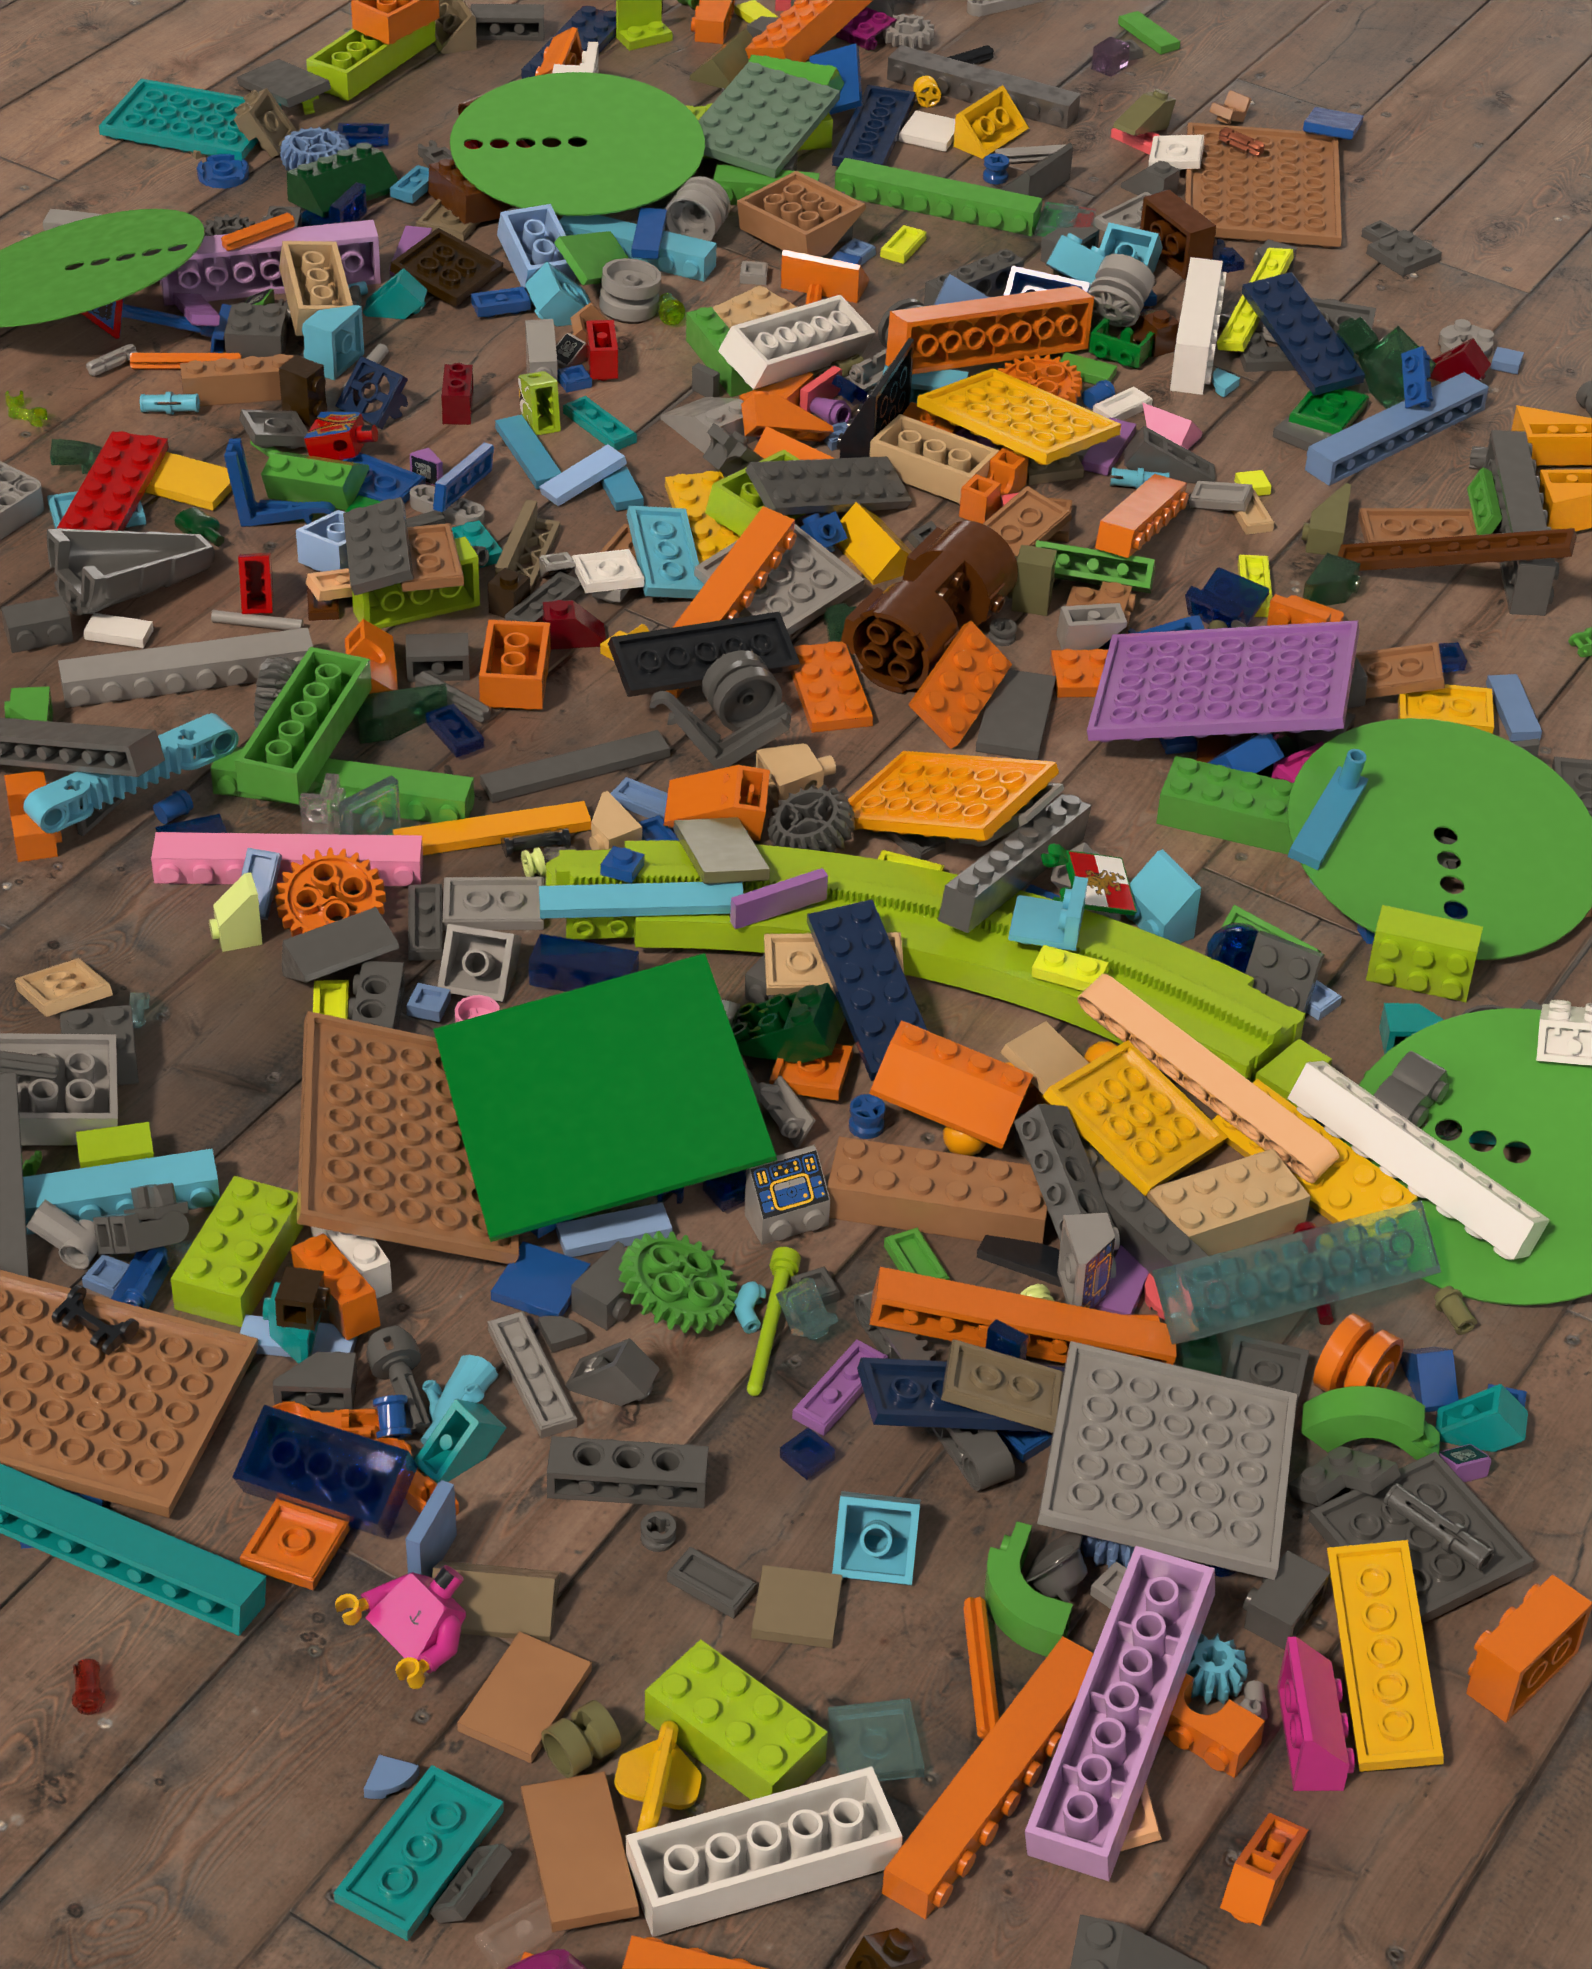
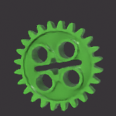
M656 1231L653 1238L647 1233L643 1235L641 1240L635 1238L632 1245L628 1246L618 1268L622 1271L619 1281L626 1283L623 1292L634 1294L630 1303L632 1305L642 1304L644 1308L641 1314H654V1323L657 1324L663 1319L667 1321L669 1330H672L675 1324L680 1325L683 1333H687L690 1326H692L697 1334H700L704 1327L709 1331H713L716 1324L721 1326L735 1306L734 1301L738 1294L734 1290L737 1283L730 1281L733 1274L732 1271L722 1270L725 1261L712 1258L715 1252L713 1249L704 1252L701 1250L702 1242L698 1241L695 1245L689 1243L687 1235H684L682 1240H677L676 1235L671 1231L667 1238L660 1231Z

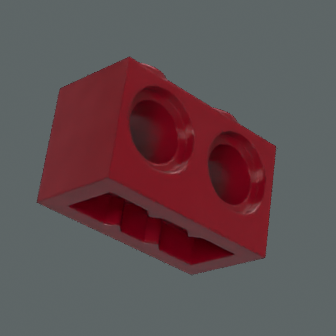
M462 363L445 364L441 394L442 424L471 425L474 396L473 365H464Z

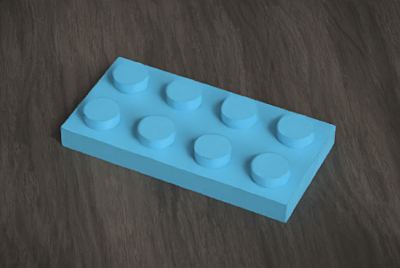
M629 505L626 515L637 564L644 576L643 590L645 596L694 599L704 586V583L694 576L695 566L699 565L686 509Z

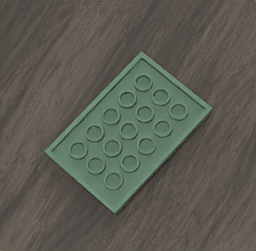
M748 62L698 120L705 137L704 155L776 178L839 101L840 91L827 85L808 81L802 77L786 74L781 70L764 67L759 63Z

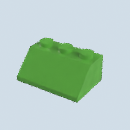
M290 452L271 453L261 473L267 496L270 499L292 502L326 501L333 504L336 509L346 511L355 500L369 471V465Z

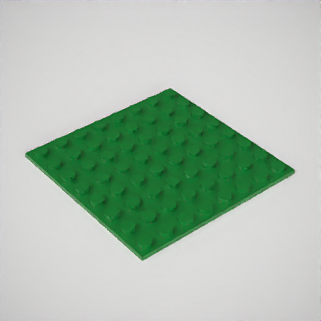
M705 953L433 1029L490 1242L777 1161L776 1153Z

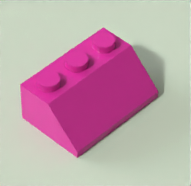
M1287 1637L1277 1689L1293 1791H1344L1347 1775L1354 1772L1355 1761L1353 1749L1346 1748L1345 1738L1348 1737V1717L1346 1713H1340L1339 1704L1342 1702L1341 1679L1334 1678L1332 1661L1299 1638Z

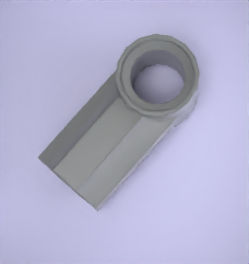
M46 1199L27 1223L26 1227L58 1248L62 1261L72 1268H87L98 1252L94 1223L90 1220L77 1221Z

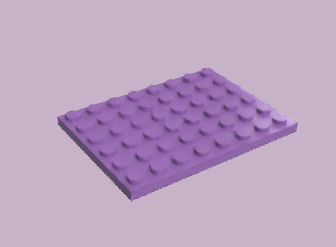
M1358 621L1113 634L1087 727L1088 741L1111 742L1121 739L1140 741L1145 738L1173 739L1182 736L1203 738L1208 735L1223 734L1227 736H1237L1243 733L1266 735L1272 732L1284 731L1300 733L1305 730L1329 732L1336 729H1344L1359 637Z

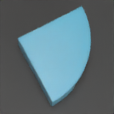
M1216 368L1212 377L1215 392L1222 397L1227 396L1239 386L1240 377Z

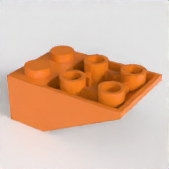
M734 765L669 780L663 826L674 827V820L738 817L744 828L748 830L751 839L760 841L766 814L770 770Z

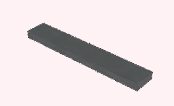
M655 730L480 775V784L490 801L494 803L670 757V747L660 732Z
M16 1072L0 1074V1270L30 1277Z

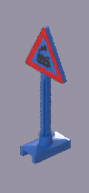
M124 298L81 314L115 339H119L121 334L122 317L201 333L202 336L211 337L210 353H223L225 348L224 332L231 305L222 303L218 326H195L183 316L124 304Z

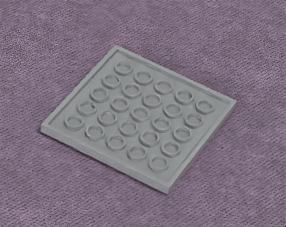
M1070 1341L1037 1524L1132 1547L1139 1546L1163 1554L1275 1580L1279 1567L1297 1394Z

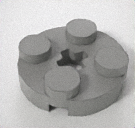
M1458 319L1454 325H1449L1440 331L1438 345H1441L1440 351L1443 354L1474 338L1488 358L1492 353L1494 333L1489 329L1471 325L1468 320Z

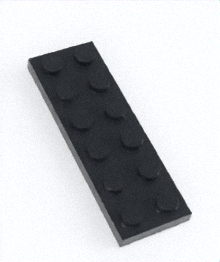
M780 611L614 636L608 642L627 697L701 686L707 669L717 659L727 653L738 650L752 651L760 656L772 674L794 671L800 665Z

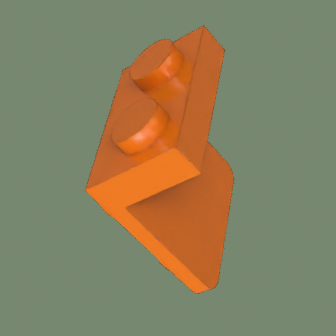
M1275 594L1270 600L1267 626L1340 622L1344 619V613L1296 595L1286 598Z

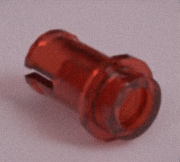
M94 1659L79 1660L78 1665L74 1664L73 1666L75 1692L72 1695V1704L79 1713L92 1715L99 1712L106 1701V1694L101 1689L100 1664Z

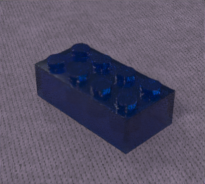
M264 1405L232 1478L245 1493L272 1502L277 1498L349 1522V1527L388 1539L418 1465L407 1450Z

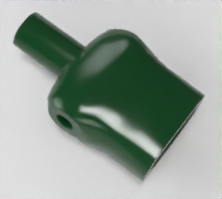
M192 507L183 510L175 517L176 528L184 534H201L217 547L224 543V537L218 533L220 530L219 521L207 515L199 508Z

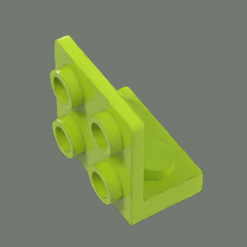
M616 0V38L629 51L673 41V32L662 22V0Z

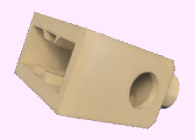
M804 743L756 750V768L770 770L768 795L776 808L779 807L778 800L788 799L789 793H798L800 787L808 790L813 784L819 789L823 786L824 776L836 773L835 761L831 755L816 758L810 747Z

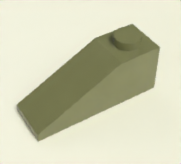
M1160 89L1144 93L1114 122L1113 128L1133 136L1167 129L1176 99L1169 97L1168 92Z
M1345 483L1312 511L1310 523L1304 522L1301 540L1307 541L1305 552L1338 556L1340 547L1343 544L1351 484Z

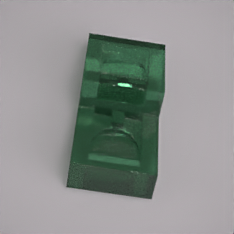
M52 439L50 451L51 465L81 464L82 474H88L103 447L75 440Z

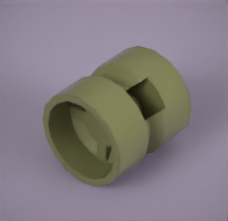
M591 1700L571 1713V1721L562 1718L544 1729L541 1733L542 1743L549 1759L555 1768L566 1778L574 1777L590 1767L592 1758L601 1760L621 1746V1736L615 1721L605 1707L596 1700Z

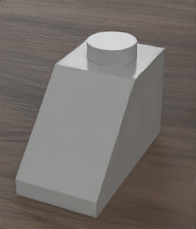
M553 319L525 320L527 374L546 371L558 381Z
M1120 603L1061 606L1056 636L1062 650L1098 649L1109 641L1113 634H1118L1127 627V620Z

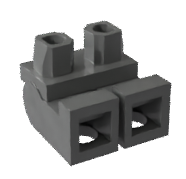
M173 1183L149 1184L131 1188L134 1208L124 1210V1214L93 1217L99 1254L134 1253L176 1244L183 1241L189 1231V1223L184 1213H189L187 1201L176 1202Z

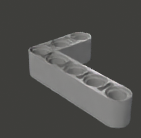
M0 461L1 540L44 511L41 482Z

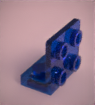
M356 182L330 206L329 216L320 217L305 210L302 212V226L359 221L367 213L366 185Z
M1218 567L1202 590L1191 586L1186 592L1185 598L1188 615H1199L1201 620L1208 624L1214 620H1221L1227 624L1228 628H1232L1231 623L1233 620L1241 621L1248 626L1269 595V588Z

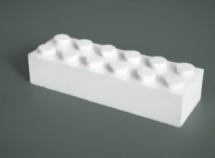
M1190 257L1176 339L1170 391L1203 395L1204 385H1210L1227 272H1221L1223 261Z
M837 295L734 325L730 328L718 351L726 359L727 363L754 390L830 366L836 360L842 361L855 354H860V357L874 336L875 331L841 295Z
M871 1766L626 1835V1858L633 1886L652 1937L883 1871L901 1848L903 1836Z

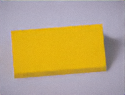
M1004 85L956 114L953 147L983 159L1029 129Z
M855 502L840 520L848 538L835 545L872 585L903 576L907 556L912 551L878 516Z

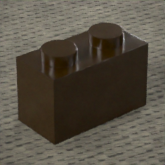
M295 355L279 367L282 411H296L303 424L312 426L320 412H327L324 365Z

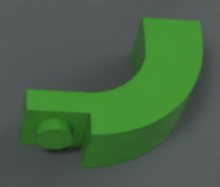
M1350 1386L1327 1391L1303 1403L1301 1433L1327 1453L1355 1439L1375 1438L1397 1445L1416 1460L1433 1452L1439 1454L1440 1432L1433 1425L1424 1421L1425 1405L1400 1392L1372 1386Z
M1017 1521L1012 1536H1004L1000 1549L990 1547L984 1587L985 1600L994 1622L1006 1636L1023 1648L1047 1657L1062 1636L1067 1638L1073 1604L1044 1596L1027 1584L1021 1571L1029 1552L1032 1525Z

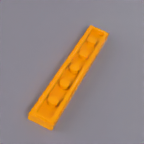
M585 801L398 828L393 829V835L422 836L423 855L501 844L502 837L510 838L515 835L536 834L547 830L555 831L559 828H568L569 833L591 830V818Z

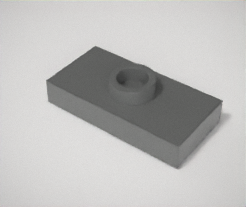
M503 1843L476 1847L431 1908L430 1914L438 1923L465 1920L474 1906L485 1899L492 1888L490 1884L512 1853Z

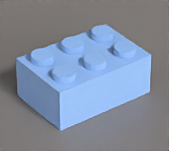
M551 204L500 212L497 236L521 287L524 286L526 292L528 290L525 283L546 261L575 282L576 275L554 243L559 236L566 235Z

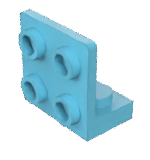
M1075 876L1072 889H1065L1063 902L1018 895L1008 939L1022 944L1047 945L1061 950L1076 951L1084 913L1088 878Z

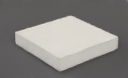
M916 110L899 132L898 141L946 152L954 141L955 119Z
M1204 135L1154 136L1149 166L1160 160L1168 162L1171 166L1178 169H1200L1205 144Z
M629 549L572 556L575 562L574 571L585 593L644 587V576Z

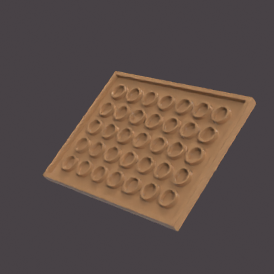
M1188 122L1187 135H1204L1205 144L1200 169H1186L1185 202L1216 225V238L1222 240L1228 238L1242 239L1247 242L1255 240L1267 241L1269 239L1279 243H1294L1298 246H1305L1307 244L1320 245L1324 248L1341 246L1339 144L1337 137L1304 131ZM1224 127H1228L1235 132L1237 131L1253 138L1254 142L1255 140L1263 142L1265 144L1264 153L1256 157L1249 154V151L1244 152L1229 145V143L1221 142L1219 140V132Z
M308 1011L304 1020L297 1224L505 1264L516 1263L519 1257V1234L490 1242L436 1038Z
M0 1270V1463L58 1488L169 1518L258 1350V1338L86 1293L83 1302L85 1311L105 1324L118 1325L130 1318L139 1322V1329L136 1335L131 1340L124 1341L113 1353L107 1355L102 1352V1347L96 1348L90 1344L91 1337L94 1335V1332L78 1323L72 1330H68L62 1326V1322L57 1323L52 1320L53 1312L66 1300L71 1288Z

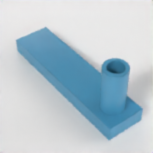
M1359 749L1348 751L1343 768L1340 766L1337 768L1292 844L1287 857L1316 870L1319 869L1366 788L1368 779L1361 776L1367 758L1363 751Z

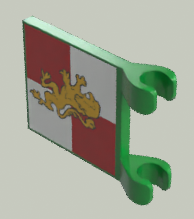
M1055 843L1048 846L1049 854H1041L1043 865L1046 867L1066 865L1071 888L1073 887L1075 876L1088 878L1084 909L1132 916L1137 913L1121 857L1065 850L1062 846ZM1061 888L1059 890L1060 897L1055 896L1052 900L1063 902L1065 889L1071 888Z

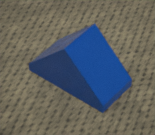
M1434 1346L1403 1350L1400 1363L1415 1399L1425 1405V1412L1438 1411V1408L1459 1400L1453 1349Z

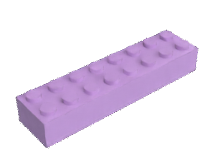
M373 220L294 227L232 251H227L222 247L221 238L227 234L204 236V240L197 252L182 266L160 280L165 306L175 305L173 303V293L201 294L206 301L250 297L268 289H274V294H283L285 290L279 269L282 241L337 242L347 284L365 281L367 285L381 284L379 239ZM178 245L172 247L169 251H178L187 245Z
M1135 1546L1025 1829L1028 1856L1110 1881L1215 1596V1568Z

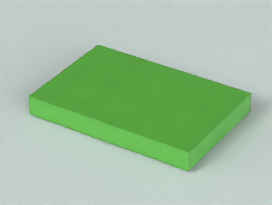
M611 231L559 236L554 242L582 285L602 283V269L606 263L615 259L628 258Z

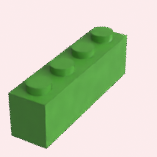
M751 55L748 61L759 63L764 67L774 70H781L786 74L802 77L814 83L827 85L839 91L844 86L837 67L832 65H819L811 62L772 58L766 55Z
M717 164L713 180L719 183L727 192L730 205H737V200L794 171L781 170L776 178H772L739 166ZM798 171L819 181L820 173Z
M702 307L695 311L686 312L687 343L707 367L720 373V384L730 397L753 391V388L744 381L741 375L727 363L726 359L718 351L730 329L712 307Z
M1036 541V547L1057 550L1054 578L1102 585L1103 581L1110 583L1118 582L1122 585L1132 586V591L1151 594L1156 568L1155 559L1133 555L1126 558L1101 550Z

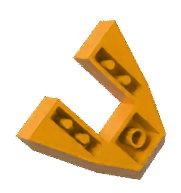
M1516 405L1511 431L1526 432L1528 443H1532L1531 458L1536 460V467L1539 465H1556L1559 467L1567 465L1592 466V418ZM1592 469L1540 470L1539 493H1543L1544 496L1543 510H1547V527H1551V530L1575 528V532L1592 528Z

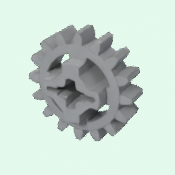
M906 14L893 15V18L897 19V21L882 31V39H885L886 43H892L893 47L903 45L914 49L918 47L923 48L924 44L930 45V41L934 39V24H930V20H923V16H915L914 14L910 16Z

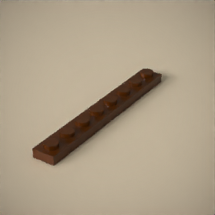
M1575 528L1342 544L1335 565L1338 572H1358L1426 566L1441 567L1456 564L1470 565L1486 562L1500 563L1516 560L1530 561L1546 558L1560 559L1572 557L1577 536Z

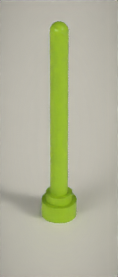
M789 1247L776 1248L772 1252L769 1264L774 1279L747 1385L748 1394L754 1397L762 1392L788 1281L791 1279V1276H795L798 1273L800 1267V1254Z

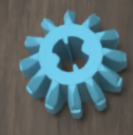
M1202 1633L1200 1634L1186 1672L1194 1678L1191 1698L1198 1695L1204 1696L1206 1705L1212 1698H1216L1224 1705L1229 1695L1238 1696L1244 1681L1247 1679L1248 1669L1247 1664H1245V1653L1243 1650L1235 1649L1234 1639L1223 1642L1217 1633L1213 1639L1209 1640Z

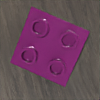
M866 6L836 34V37L851 44L856 43L857 46L859 45V47L865 50H874L877 46L875 36L895 23L897 19Z

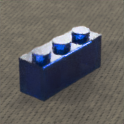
M540 933L529 958V985L567 992L639 971V951Z

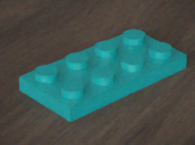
M431 1765L334 1891V1902L408 1941L464 1863L503 1814L504 1802Z

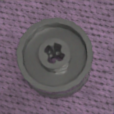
M738 650L725 654L707 669L702 680V692L712 709L715 710L723 725L732 731L739 730L782 702V689L773 674L769 672L761 657L752 651Z

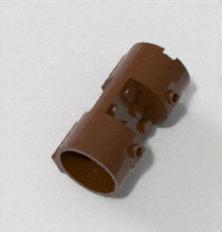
M959 521L953 523L945 530L936 527L907 556L902 578L904 581L896 582L885 590L876 587L846 617L841 641L849 646L851 655L855 654L863 666L860 671L871 682L891 692L904 693L906 690L918 689L922 686L964 624L972 621L978 626L983 621L986 622L993 613L998 614L1005 603V597L1014 589L1018 578V565L1012 549L1002 536L982 523Z

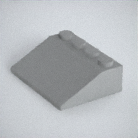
M0 1033L1 1051L59 1059V1071L55 1079L17 1074L21 1145H77L76 1132L118 1125L116 1034Z

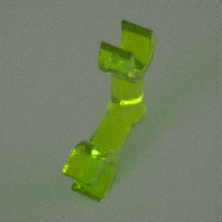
M20 390V395L16 397L10 396L9 391L5 392L6 406L9 407L8 415L10 418L30 421V424L35 427L43 426L42 419L48 420L45 408L35 407L31 410L20 408L24 405L23 391Z

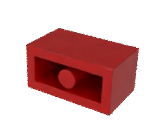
M614 320L586 321V344L590 377L601 381L618 379V346Z

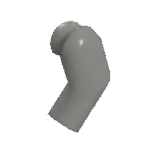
M1255 1680L1247 1682L1244 1685L1245 1699L1238 1705L1266 1720L1268 1716L1264 1684Z

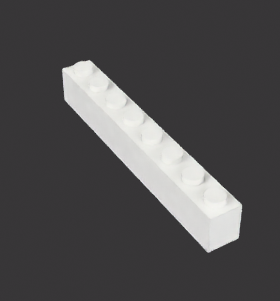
M1325 1061L1306 1063L1287 1098L1298 1106L1297 1111L1308 1118L1317 1119L1325 1125L1324 1130L1336 1138L1345 1139L1352 1144L1351 1148L1355 1153L1362 1157L1373 1159L1380 1164L1379 1169L1390 1177L1401 1179L1408 1184L1407 1189L1420 1198H1427L1436 1204V1210L1439 1213L1460 1221L1465 1225L1464 1229L1467 1233L1475 1238L1488 1241L1494 1246L1493 1250L1499 1256L1508 1260L1530 1256L1550 1219Z

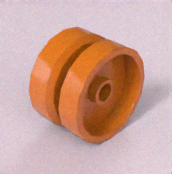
M1350 1314L1339 1324L1325 1345L1315 1368L1314 1386L1325 1392L1350 1386H1372L1386 1389L1400 1362L1404 1348L1403 1339L1383 1329L1374 1334V1324L1357 1314Z

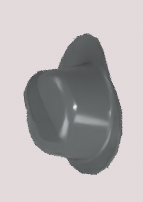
M1068 1532L1047 1545L1033 1559L1027 1576L1024 1578L1025 1581L1030 1582L1044 1596L1050 1598L1059 1596L1064 1602L1071 1601L1078 1592V1584L1088 1574L1080 1551L1083 1535Z

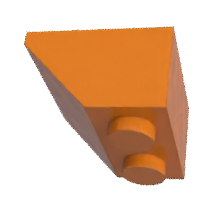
M572 27L553 37L550 46L545 48L543 63L541 67L537 68L535 76L552 74L554 64L580 66L583 50L578 28Z

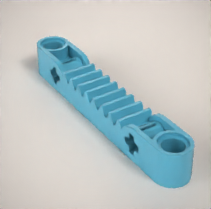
M206 714L158 735L165 761L139 777L74 772L31 792L24 801L23 809L44 832H58L85 820L92 815L94 808L102 809V802L113 804V797L125 799L124 792L136 794V787L147 789V782L159 783L158 777L169 779L170 772L180 774L181 769H198L229 755L238 744V733L217 714Z

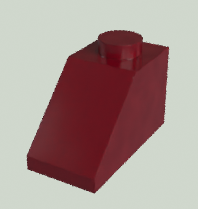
M1472 338L1429 361L1431 377L1428 378L1444 382L1465 372L1481 382L1486 377L1485 372L1491 366V363L1475 339Z
M554 600L543 602V622L550 623L551 649L600 647V644L606 640L604 623L575 601Z

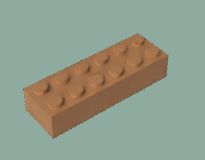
M839 1136L827 1185L830 1197L829 1218L903 1230H911L918 1227L919 1231L923 1233L983 1241L985 1235L1043 1244L1048 1209L1031 1165Z

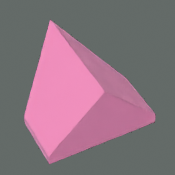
M1143 403L1147 428L1187 450L1202 437V431L1191 420Z

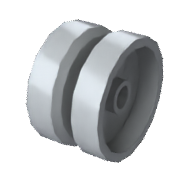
M630 258L615 259L606 263L602 269L600 309L606 315L621 321L639 322L653 318L658 312V292L661 287V272L658 268L648 262Z

